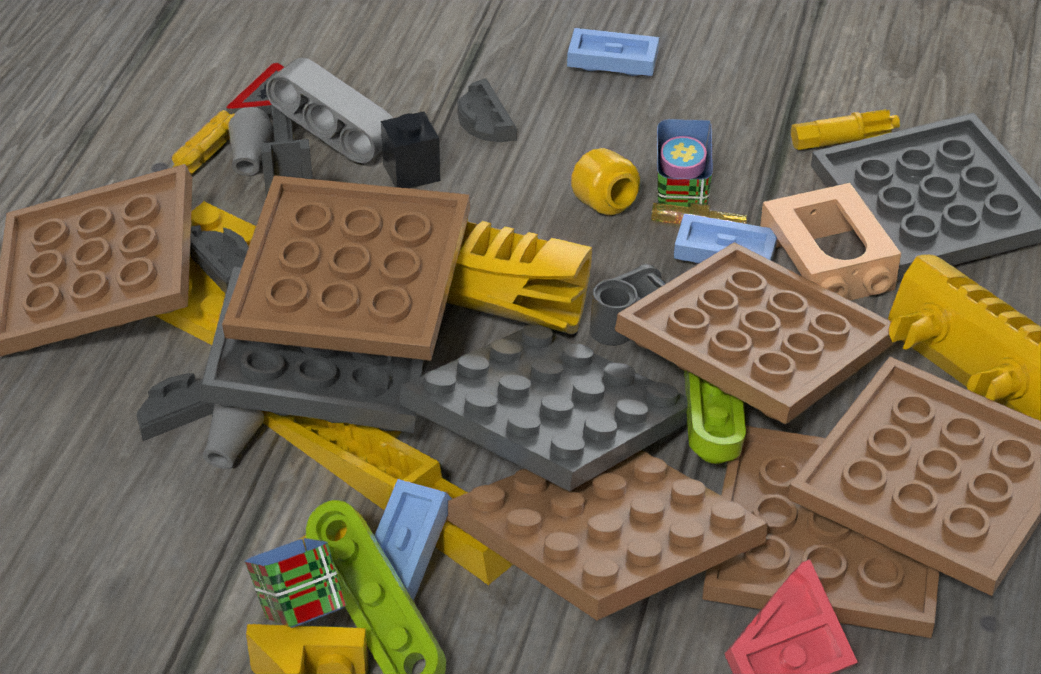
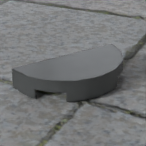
M484 78L470 84L468 92L457 101V114L460 125L469 134L482 140L494 142L517 141V128L488 80Z
M200 225L192 226L190 257L226 294L233 266L242 268L249 247L244 238L231 229L223 228V233L217 231H202Z
M187 373L169 377L151 387L148 391V399L142 404L140 410L137 411V420L143 441L213 414L215 403L200 401L203 379H195L194 373Z

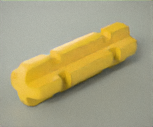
M226 110L218 112L210 122L206 123L185 145L181 146L172 155L173 167L186 164L192 175L202 163H205L227 142L226 140L230 139L228 124L235 114H229Z

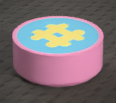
M679 136L671 138L661 147L660 167L666 175L672 178H696L705 170L706 148L699 140L692 137Z

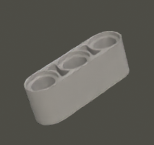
M307 58L295 59L267 82V97L277 110L350 160L357 163H366L382 151L381 121L392 119V116L312 60Z

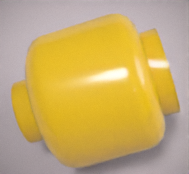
M598 148L584 154L576 163L571 175V187L574 195L583 204L598 213L615 215L629 208L636 199L640 189V176L638 169L630 160L612 150Z

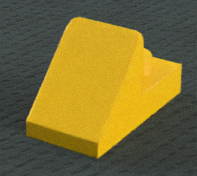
M247 624L246 638L250 666L255 674H367L366 628L296 626L291 628L285 625Z

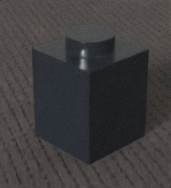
M424 111L414 114L408 113L381 121L383 165L394 186L409 189L441 181L439 136Z

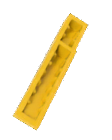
M262 411L264 414L263 423L384 511L397 479L446 492L452 499L468 493L442 478L439 461L376 427L350 423H331L323 419L296 415H278L273 412ZM447 516L435 546L438 550L488 586L514 565L448 521Z

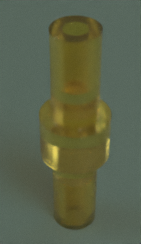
M654 202L651 214V221L681 225L684 214L747 224V215L711 210V205L691 203V207Z

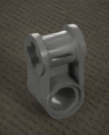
M640 265L630 272L612 279L603 280L595 285L592 294L590 334L593 339L599 343L613 346L625 344L630 340L615 331L617 314L666 284L661 280V273L654 265Z

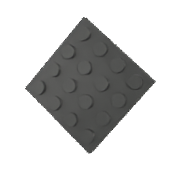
M974 113L812 152L811 167L826 187L851 183L901 252L897 275L898 280L903 279L904 274L918 255H935L953 266L1041 242V188Z
M233 266L201 384V402L215 403L229 408L242 407L269 411L278 415H296L323 419L331 423H350L377 427L385 431L397 430L414 433L417 413L399 404L401 385L421 376L423 360L225 338L222 323L241 271L240 267Z
M540 325L525 326L515 333L495 340L487 346L463 355L457 360L401 385L399 404L568 491L573 490L687 424L688 409L687 396L678 393L674 386L654 382L635 373L631 366L611 362L594 354L590 347L566 341L553 335L549 328Z

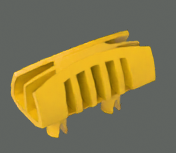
M467 220L446 303L532 325L544 326L568 334H575L578 331L585 304L592 263V247L556 238H551L549 241L538 239V234L528 232L522 235L514 233V228L505 226L502 229L491 227L489 222L481 221L479 224Z
M930 254L916 256L903 276L888 316V320L891 321L889 336L892 342L902 340L905 342L902 349L913 348L965 385L967 390L1041 421V326L943 259Z

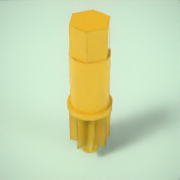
M886 109L863 113L853 112L848 116L793 124L791 127V138L793 147L797 150L849 143L892 133L891 129L900 127V119L898 115L890 116V110Z

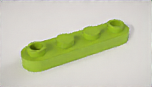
M684 371L685 393L688 403L687 425L689 446L700 458L709 463L720 464L736 459L742 452L746 435L743 401L733 395L722 392L717 386L695 374Z
M331 500L319 505L311 513L307 521L306 538L326 541L328 543L346 601L345 608L357 628H366L367 646L383 674H412L414 664L421 659H425V667L420 674H445L446 658L443 650L362 515L351 505L340 500ZM347 527L345 536L335 541L336 533L340 529Z

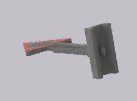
M279 63L271 64L226 106L229 114H235L238 110L245 107L258 108L267 114H272L275 142L260 143L266 197L274 175L313 179L309 139L293 140L291 119L277 110L270 103L266 94V84L269 79L284 68Z

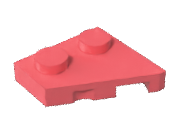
M810 559L802 562L794 569L724 653L733 674H836L858 663Z

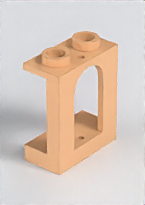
M851 183L763 202L760 226L771 228L777 237L776 248L783 246L802 277L850 301L895 290L901 252ZM854 230L863 242L866 252L855 259H835L826 255L814 239Z

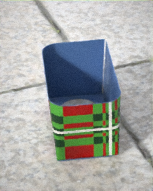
M663 120L657 126L658 216L683 218L684 214L706 217L713 173L712 129L710 121ZM687 136L699 140L705 146L707 151L706 167L697 179L666 177L660 167V152L662 145L667 140L674 137Z
M304 538L307 550L305 551L303 540L299 539L244 561L266 619L293 628L346 606L326 541Z

